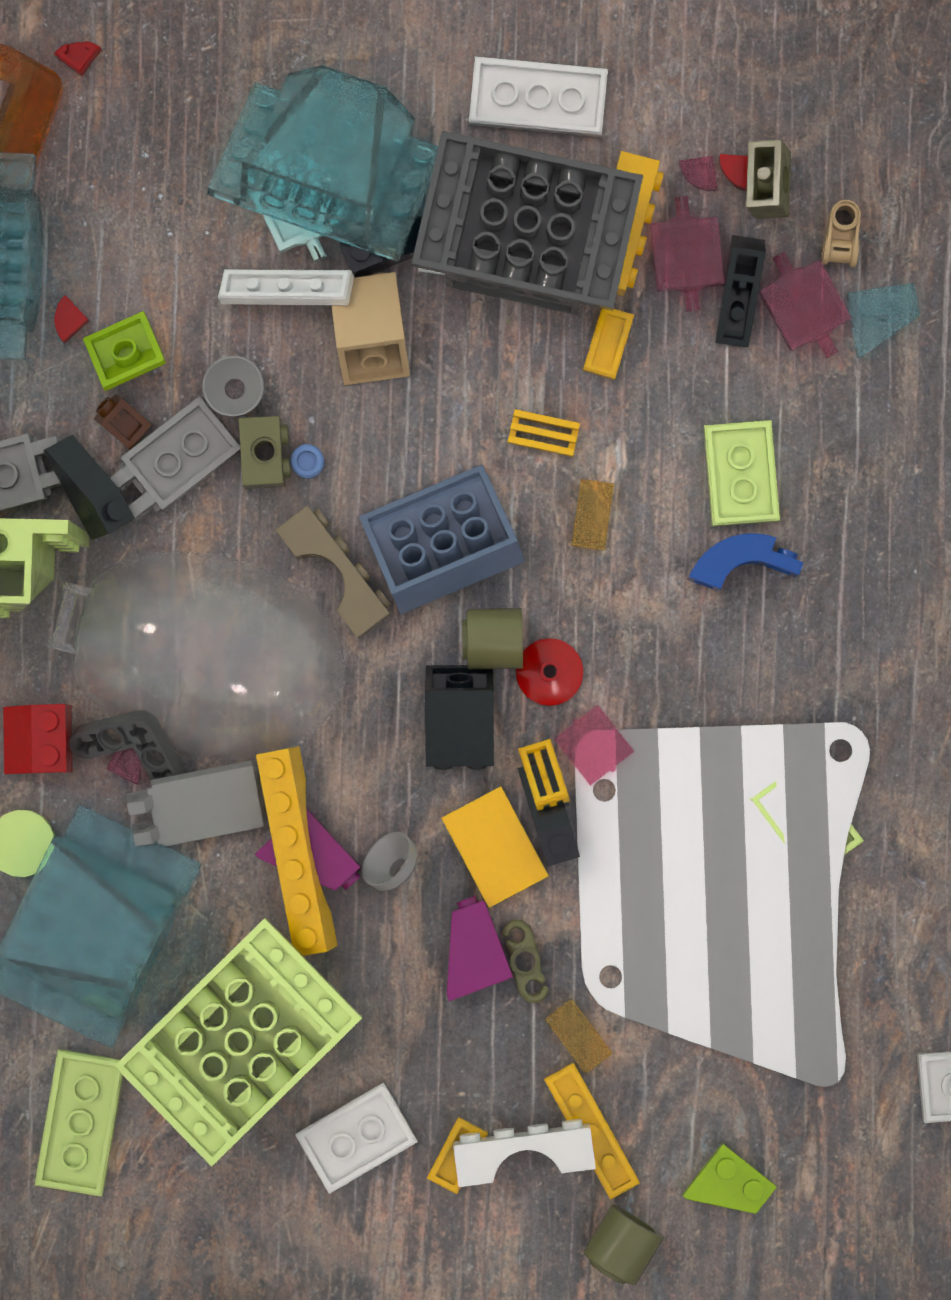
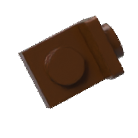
M116 394L112 398H105L96 409L98 414L94 418L98 424L104 427L129 450L152 425Z

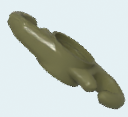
M512 920L503 927L501 933L502 936L508 937L515 928L523 931V939L520 942H514L510 939H507L505 942V946L509 950L513 976L520 996L527 1002L537 1003L542 1001L549 991L545 985L540 988L537 994H530L527 991V984L530 981L534 980L541 984L545 982V976L541 972L538 949L531 928L522 920ZM521 952H530L535 957V965L529 971H521L515 964L516 956Z

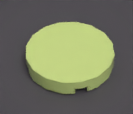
M15 810L4 814L0 818V871L15 877H28L39 873L50 864L56 852L57 838L52 826L44 816L31 810Z

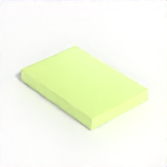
M772 421L704 425L712 527L779 522L780 514Z

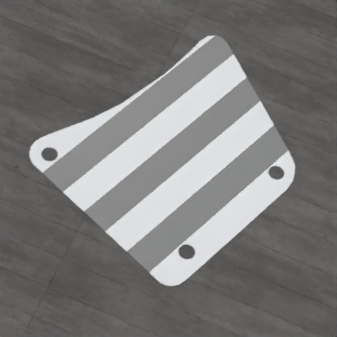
M846 722L593 730L584 735L579 741L575 752L577 845L580 855L578 857L581 959L585 984L599 1005L624 1018L815 1086L828 1087L839 1082L845 1072L846 1053L842 1035L836 977L838 898L847 836L870 757L868 740L862 731ZM838 739L848 741L852 747V755L843 762L835 761L829 752L832 742ZM601 779L610 780L616 789L614 797L606 802L599 801L593 794V786ZM775 781L777 787L760 798L759 801L782 831L785 844L752 801L754 796ZM612 965L621 971L622 980L617 987L606 988L600 982L599 975L605 966Z

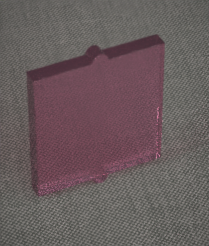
M598 705L579 720L573 719V724L554 739L590 786L607 772H614L616 770L615 766L634 752Z

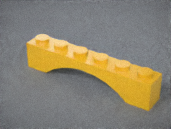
M300 746L256 754L292 945L302 956L328 952L338 945L332 913L323 894L311 850L306 813V777Z

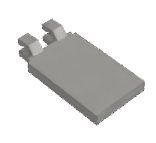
M199 396L120 457L122 463L119 466L121 469L110 479L119 488L120 492L131 483L141 492L142 496L128 506L135 518L134 521L137 522L149 513L152 508L156 512L160 510L164 512L240 452V445Z
M27 433L0 441V512L48 500L47 496L52 495L51 489L62 487L54 471L46 473L42 458L46 456L43 450L61 441L62 438L53 436L38 440L37 436L32 437L31 434Z
M252 760L151 780L152 787L125 794L129 816L147 813L151 810L153 820L132 824L135 846L153 844L157 841L158 845L163 844L165 847L264 827Z

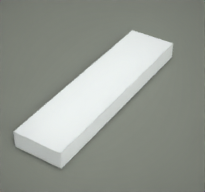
M224 269L218 299L221 304L348 306L354 275L351 270Z

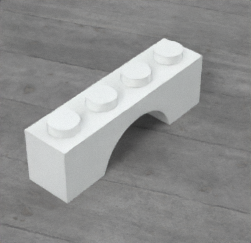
M582 1119L562 1121V1127L548 1129V1124L544 1123L530 1125L527 1132L514 1133V1128H504L493 1131L494 1136L480 1138V1133L462 1134L459 1136L460 1141H454L453 1143L458 1186L465 1187L493 1183L500 1164L508 1156L524 1150L545 1154L554 1161L561 1174L596 1169L589 1123L582 1124Z

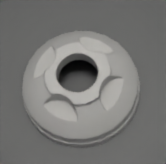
M226 356L215 361L207 369L202 383L203 394L208 405L215 412L227 417H241L252 412L259 405L264 393V381L258 367L252 361L240 356ZM239 380L245 385V393L242 397L231 399L226 395L225 388L230 381Z
M391 832L381 837L372 845L363 861L362 876L365 882L380 891L391 890L408 883L412 879L413 871L416 867V845L402 832ZM402 864H404V865L402 866V868L400 869V871L395 875V873H396L397 869L399 868V866H401Z

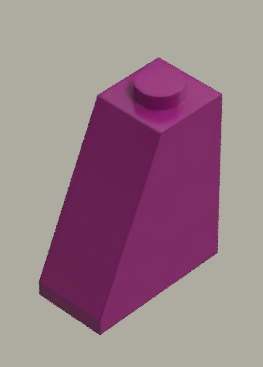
M306 807L311 850L320 885L334 891L341 886L347 890L361 877L357 871L362 866ZM271 838L255 855L260 860L277 866Z
M476 896L456 902L458 909L452 911L447 998L449 1001L513 978L484 899L477 901Z

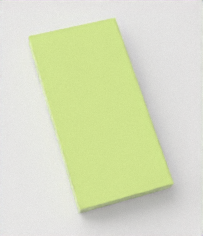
M58 1049L35 1186L103 1196L123 1082V1075L115 1068V1065L121 1059Z

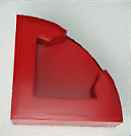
M89 41L75 42L61 46L55 51L54 56L80 76H83L102 50L98 45Z
M720 154L719 165L722 173L736 188L747 191L748 156Z
M65 295L57 305L54 323L58 336L66 343L89 320Z

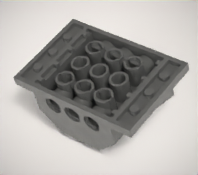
M442 131L412 259V266L444 273L446 275V287L576 316L580 304L613 311L643 175Z

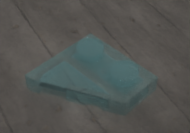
M915 283L850 292L846 295L857 358H862L920 316Z

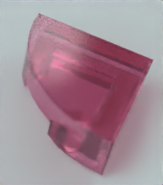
M713 156L679 160L681 173L691 185L704 191H717Z
M133 748L115 752L106 769L138 785L142 767Z

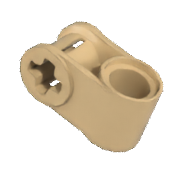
M841 200L828 213L822 244L821 264L827 265L828 262L849 264V267L852 268L856 267L859 252L858 237L861 212L858 205L853 201ZM845 210L850 213L852 217L851 224L845 226L839 224L835 217L836 212Z

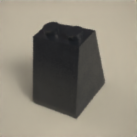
M426 665V767L433 766L438 770H447L453 766H467L473 770H480L487 766H494L493 669L470 670L467 665Z

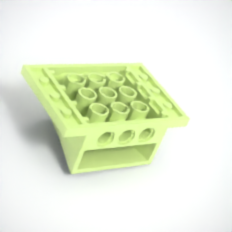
M0 518V618H10V612L22 611L54 580L55 549H59V552L77 553L79 552V547H89L88 533L69 520Z
M264 918L115 1065V1068L212 1167L363 1017Z

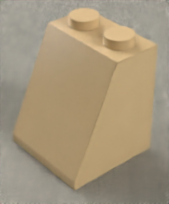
M375 273L370 276L354 278L349 305H331L336 346L344 386L410 376L396 273Z

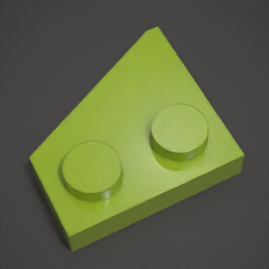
M721 1143L682 1193V1196L692 1201L756 1214L777 1186L724 1143Z

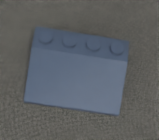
M483 464L359 516L400 615L525 562L518 540Z

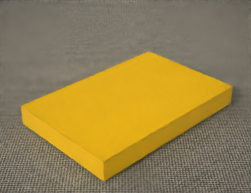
M501 786L442 817L449 834L489 908L549 876Z

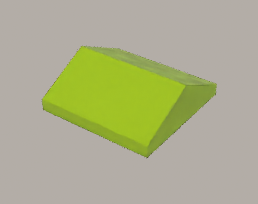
M144 311L83 338L104 391L167 364Z

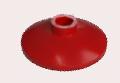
M552 638L541 639L530 644L523 651V668L516 669V678L521 691L530 700L540 705L554 706L568 701L576 694L583 679V665L578 653L566 642ZM547 665H552L556 668L557 672L553 678H547L543 673V669Z

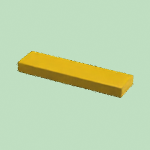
M574 1062L545 1077L544 1081L565 1119H582V1124L589 1123L596 1167L594 1171L610 1200L640 1184Z

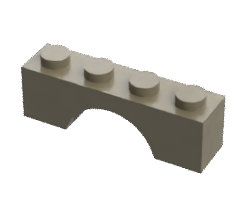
M307 505L275 531L298 560L307 557H319L330 561L340 570L344 579L345 590L337 612L355 636L360 639L391 616L387 610L391 603L380 589L373 592L366 581L371 577L359 562L353 566L346 556L350 549L338 535L333 539L325 528L330 523L321 511L316 509L312 512Z

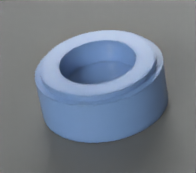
M304 444L293 451L290 463L296 475L304 479H312L322 472L325 460L322 452L316 446Z

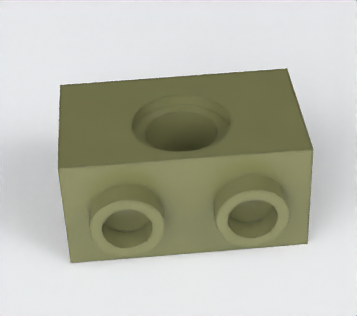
M782 140L752 141L748 143L746 208L756 219L789 217L791 151Z
M280 416L239 418L242 486L245 489L285 487V478H291L290 458H284L283 445H289L288 424L282 425ZM264 444L272 445L275 450L273 457L267 461L257 458V450Z

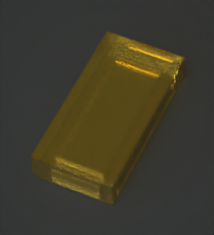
M586 479L580 480L572 547L605 551L614 489L613 483Z
M572 998L544 1018L585 1074L613 1054Z

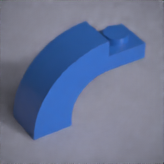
M756 533L740 534L724 539L706 551L692 568L687 580L719 591L730 571L741 565L759 564L796 578L800 574L804 562L796 560L798 554L783 548H779L778 552L772 551L776 537Z

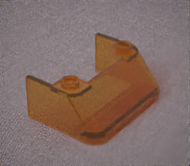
M0 43V80L9 83L0 108V194L16 198L23 195L29 187L63 93V83L55 71L22 52Z

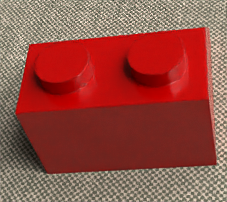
M41 704L3 707L4 774L73 773V755L69 746V739L72 736V705Z

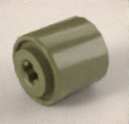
M522 608L467 609L466 619H462L463 660H467L468 669L523 668Z
M611 1204L584 1249V1255L590 1260L589 1263L612 1280L620 1284L636 1285L663 1241L664 1236L640 1218Z

